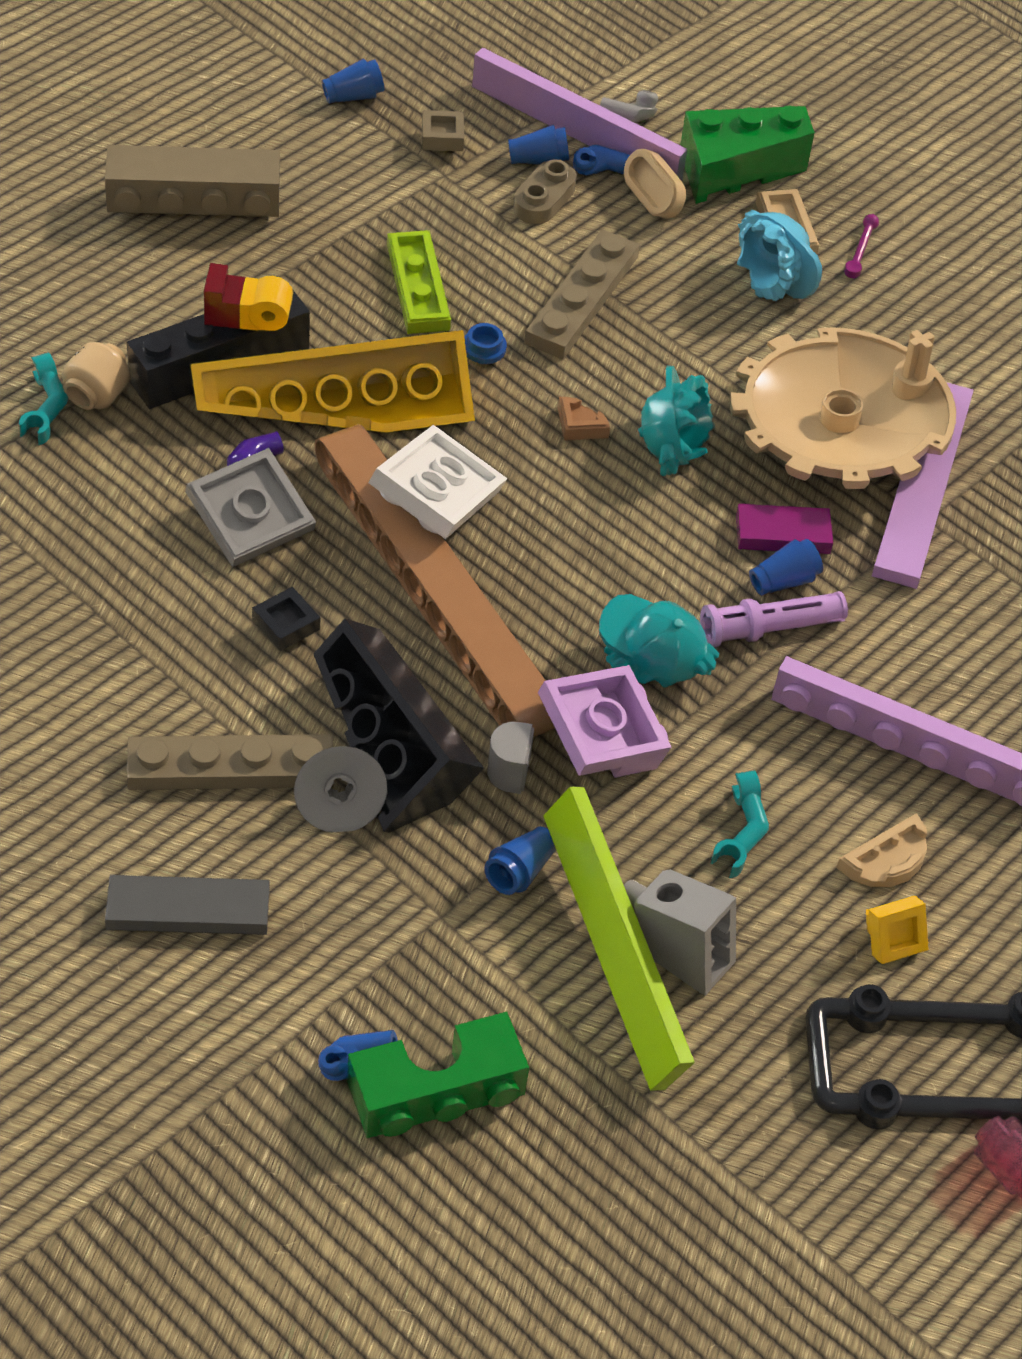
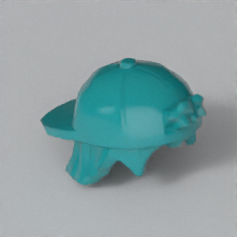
M670 365L666 367V387L647 398L641 411V427L638 428L639 435L644 438L649 452L659 459L661 476L676 474L679 465L689 464L691 459L699 458L708 453L707 448H702V446L710 439L709 432L715 428V424L712 422V404L709 403L708 383L705 382L704 376L691 375L683 383H680L675 367Z
M632 594L617 595L610 600L602 611L599 621V635L606 645L604 648V653L608 655L606 656V661L611 665V668L630 665L638 683L645 684L656 680L663 688H666L676 682L690 680L697 674L711 675V671L715 669V659L719 657L720 653L707 642L706 634L699 620L678 604L671 601L652 603Z

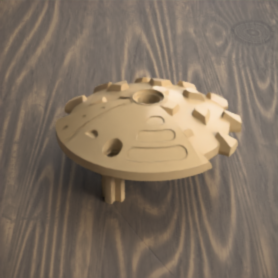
M818 328L819 338L795 341L788 333L767 342V346L772 352L760 362L747 356L736 372V376L747 383L745 393L731 392L730 411L732 416L744 418L748 421L751 430L744 432L746 444L756 454L769 450L787 462L785 464L787 474L804 481L810 478L812 473L842 479L845 489H865L870 483L869 478L893 474L899 480L905 481L918 475L922 465L917 461L926 453L942 455L952 440L956 424L955 401L947 382L935 367L929 363L935 338L930 332L922 334L919 330L912 331L908 347L874 333L848 328Z

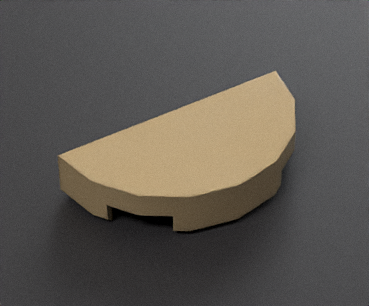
M916 813L840 857L836 868L852 881L869 887H893L905 883L921 869L927 851V829Z

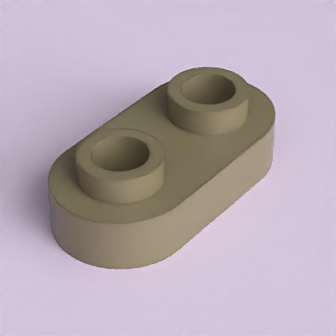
M557 159L541 163L515 192L513 211L517 218L530 224H542L551 220L575 192L577 177L575 169L564 161Z

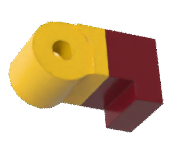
M210 263L203 291L204 325L256 331L279 330L287 324L293 298L292 287L287 281L276 276H264L257 279L228 275V265Z

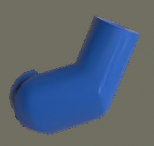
M592 145L576 151L573 158V167L578 173L586 176L606 170L624 175V166L630 154L601 145Z
M388 1030L340 1037L332 1045L327 1046L321 1051L318 1058L321 1073L325 1078L332 1081L348 1079V1054L398 1041L395 1031Z

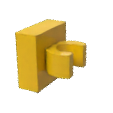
M911 896L866 910L867 932L871 937L872 956L881 964L929 950L926 904L917 896Z

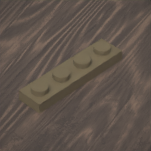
M602 229L527 328L524 344L564 359L638 258L640 244Z
M332 734L128 737L127 787L128 790L294 788L297 775L302 766L316 753L333 747Z

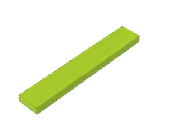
M569 787L543 817L650 1091L666 1090L695 1061L584 787Z

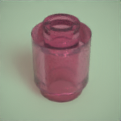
M996 1116L988 1121L975 1135V1139L979 1143L974 1150V1155L1010 1195L1017 1193L1022 1199V1124L1016 1117L1003 1120L1000 1116Z

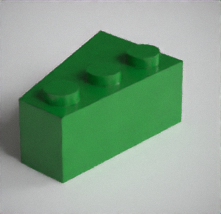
M806 106L686 111L680 146L687 149L685 170L695 204L707 201L708 194L726 189L729 194L741 190L742 184L758 179L762 184L807 171L815 132Z

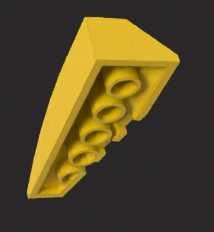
M463 330L190 364L196 409L198 411L349 428L360 424L368 431L385 433L431 427L432 425L439 426L475 421Z

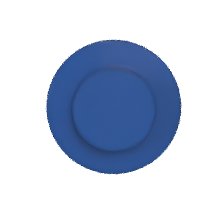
M476 324L464 336L467 358L476 363H495L501 360L506 353V339L502 331L493 324Z

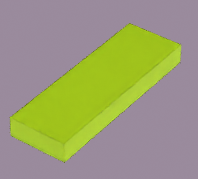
M430 230L387 233V248L407 334L450 331L451 317Z

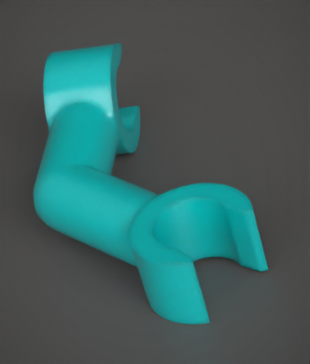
M49 352L31 357L37 369L32 371L37 384L43 386L48 398L37 411H29L23 414L19 420L20 437H23L30 428H40L37 432L38 445H42L49 440L50 424L69 400L58 377L55 362Z
M755 770L735 773L738 785L732 786L735 802L737 805L742 806L747 825L733 839H725L718 842L710 864H714L723 855L732 856L736 862L732 866L729 878L737 877L742 872L747 854L769 830V822L761 801V785Z

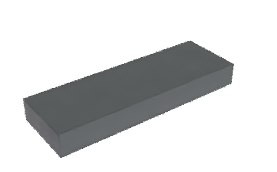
M110 875L105 915L106 930L267 935L270 880Z

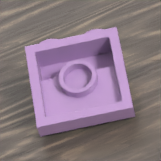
M630 665L547 680L543 682L538 691L579 776L611 770L614 778L654 770L658 768L671 749L667 732L658 722L647 700L645 689L638 683Z

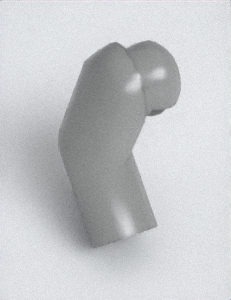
M641 90L637 93L636 103H625L603 97L600 106L637 123L652 118L658 110L655 107L658 102V96L654 92Z

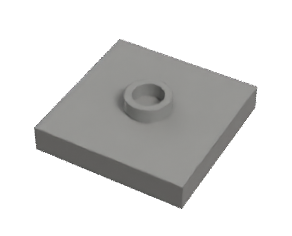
M269 448L186 485V494L232 567L315 529V519Z

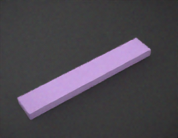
M485 48L480 49L475 54L473 88L549 126L554 125L555 129L565 127L567 135L589 146L601 145L630 155L637 149L657 152L682 181L687 155L686 148Z
M951 383L947 384L953 394L956 406V424L952 440L942 455L926 453L917 461L922 465L918 475L905 481L900 480L872 577L915 589L918 587L974 391L973 389Z

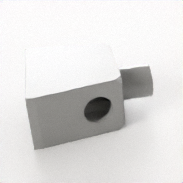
M671 869L662 871L648 887L634 880L627 881L624 884L625 890L654 961L706 996L736 962V897Z

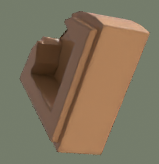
M559 397L558 412L564 440L609 438L610 425L603 413L598 411L597 414L592 409L581 405L582 400L577 398Z

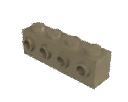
M108 145L105 170L107 212L279 217L280 150Z

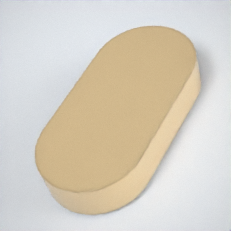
M637 149L628 157L624 166L625 182L648 212L653 216L670 219L678 215L685 204L686 189L683 182L657 152L647 149Z

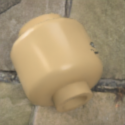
M94 341L85 343L68 361L62 371L63 389L71 402L82 409L102 410L108 408L126 388L131 379L125 354L117 346L110 343L103 344Z

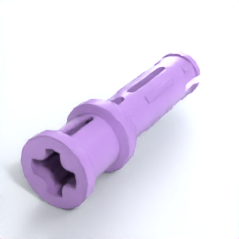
M840 591L759 604L753 599H743L739 605L716 608L712 604L704 605L700 613V624L706 634L707 642L715 648L719 647L721 642L745 638L747 642H754L766 632L832 622H844L848 616V606L844 594Z

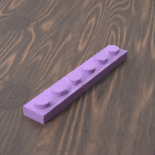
M788 656L785 657L778 671L771 700L783 704L793 711L802 712L826 722L836 729L850 732L874 742L884 749L893 750L922 762L929 768L938 769L965 780L977 788L986 789L1008 798L1022 806V753Z

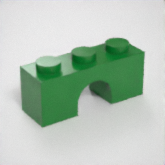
M508 1012L455 1025L452 1055L455 1063L444 1070L428 1071L416 1066L409 1059L402 1040L348 1054L347 1083L366 1138L382 1134L388 1137L397 1136L407 1132L414 1125L432 1120L440 1122L451 1121L459 1118L468 1110L486 1105L492 1107L505 1106L514 1102L519 1096L525 1095L529 1065Z

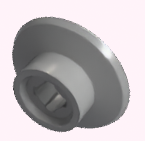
M347 746L331 747L313 755L300 769L294 786L295 802L301 815L311 825L326 832L355 831L364 827L379 814L387 795V781L380 764L368 753ZM341 778V780L348 782L345 791L338 792V790L331 788L335 779Z

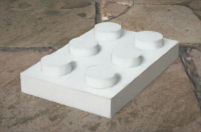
M432 425L377 467L368 483L379 490L386 501L401 506L416 517L426 530L439 534L446 539L499 493L507 478L439 428Z

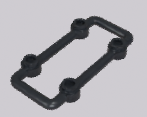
M867 984L853 990L849 998H819L812 1002L807 1009L805 1021L811 1092L814 1101L826 1112L856 1115L863 1125L877 1130L890 1127L895 1122L897 1116L1018 1120L1022 1126V1097L900 1094L891 1082L883 1079H876L865 1083L858 1093L835 1092L832 1083L827 1019H846L851 1027L862 1033L878 1032L885 1026L887 1021L1005 1025L1010 1033L1022 1038V992L1014 994L1008 1004L889 999L881 987Z

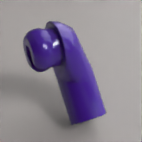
M276 431L240 442L227 457V466L267 448L271 450L274 456L283 454L284 448L279 433Z

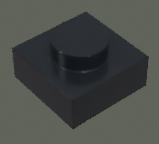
M293 587L252 607L253 622L279 651L320 630L321 617Z

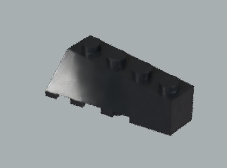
M293 290L287 324L276 331H256L204 325V314L127 341L128 367L131 376L129 382L150 410L194 393L190 364L309 349L310 311Z
M344 618L314 652V657L335 709L341 710L348 730L344 733L349 746L371 755L384 771L387 781V795L381 813L377 815L383 832H393L452 804L484 769L380 629Z

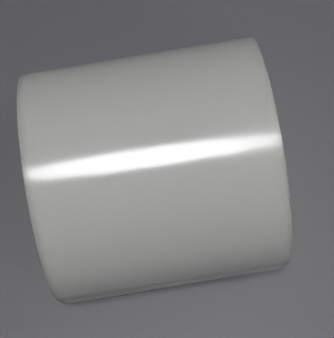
M507 722L498 726L492 733L487 774L491 783L498 789L516 794H521V791H524L532 751L533 724Z

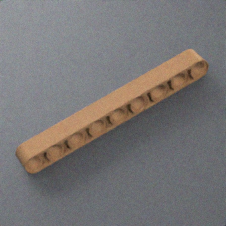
M357 424L316 439L314 444L315 453L323 473L498 725L500 726L507 722L533 724V737L555 729L538 694L539 689L546 680L445 539L439 534L426 530L416 517L401 506L386 501L380 494V491L368 483L376 468L387 461V458L362 425Z

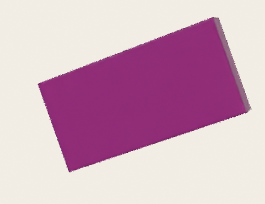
M738 504L736 511L738 549L778 551L793 539L799 542L809 539L820 554H831L833 535L830 508Z

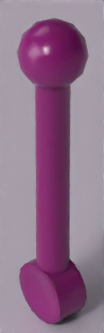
M868 214L864 217V230L853 259L845 264L844 273L849 278H857L861 275L862 265L860 262L872 230L876 229L879 225V218L874 214Z

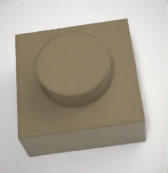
M423 110L422 150H437L441 152L464 151V112Z

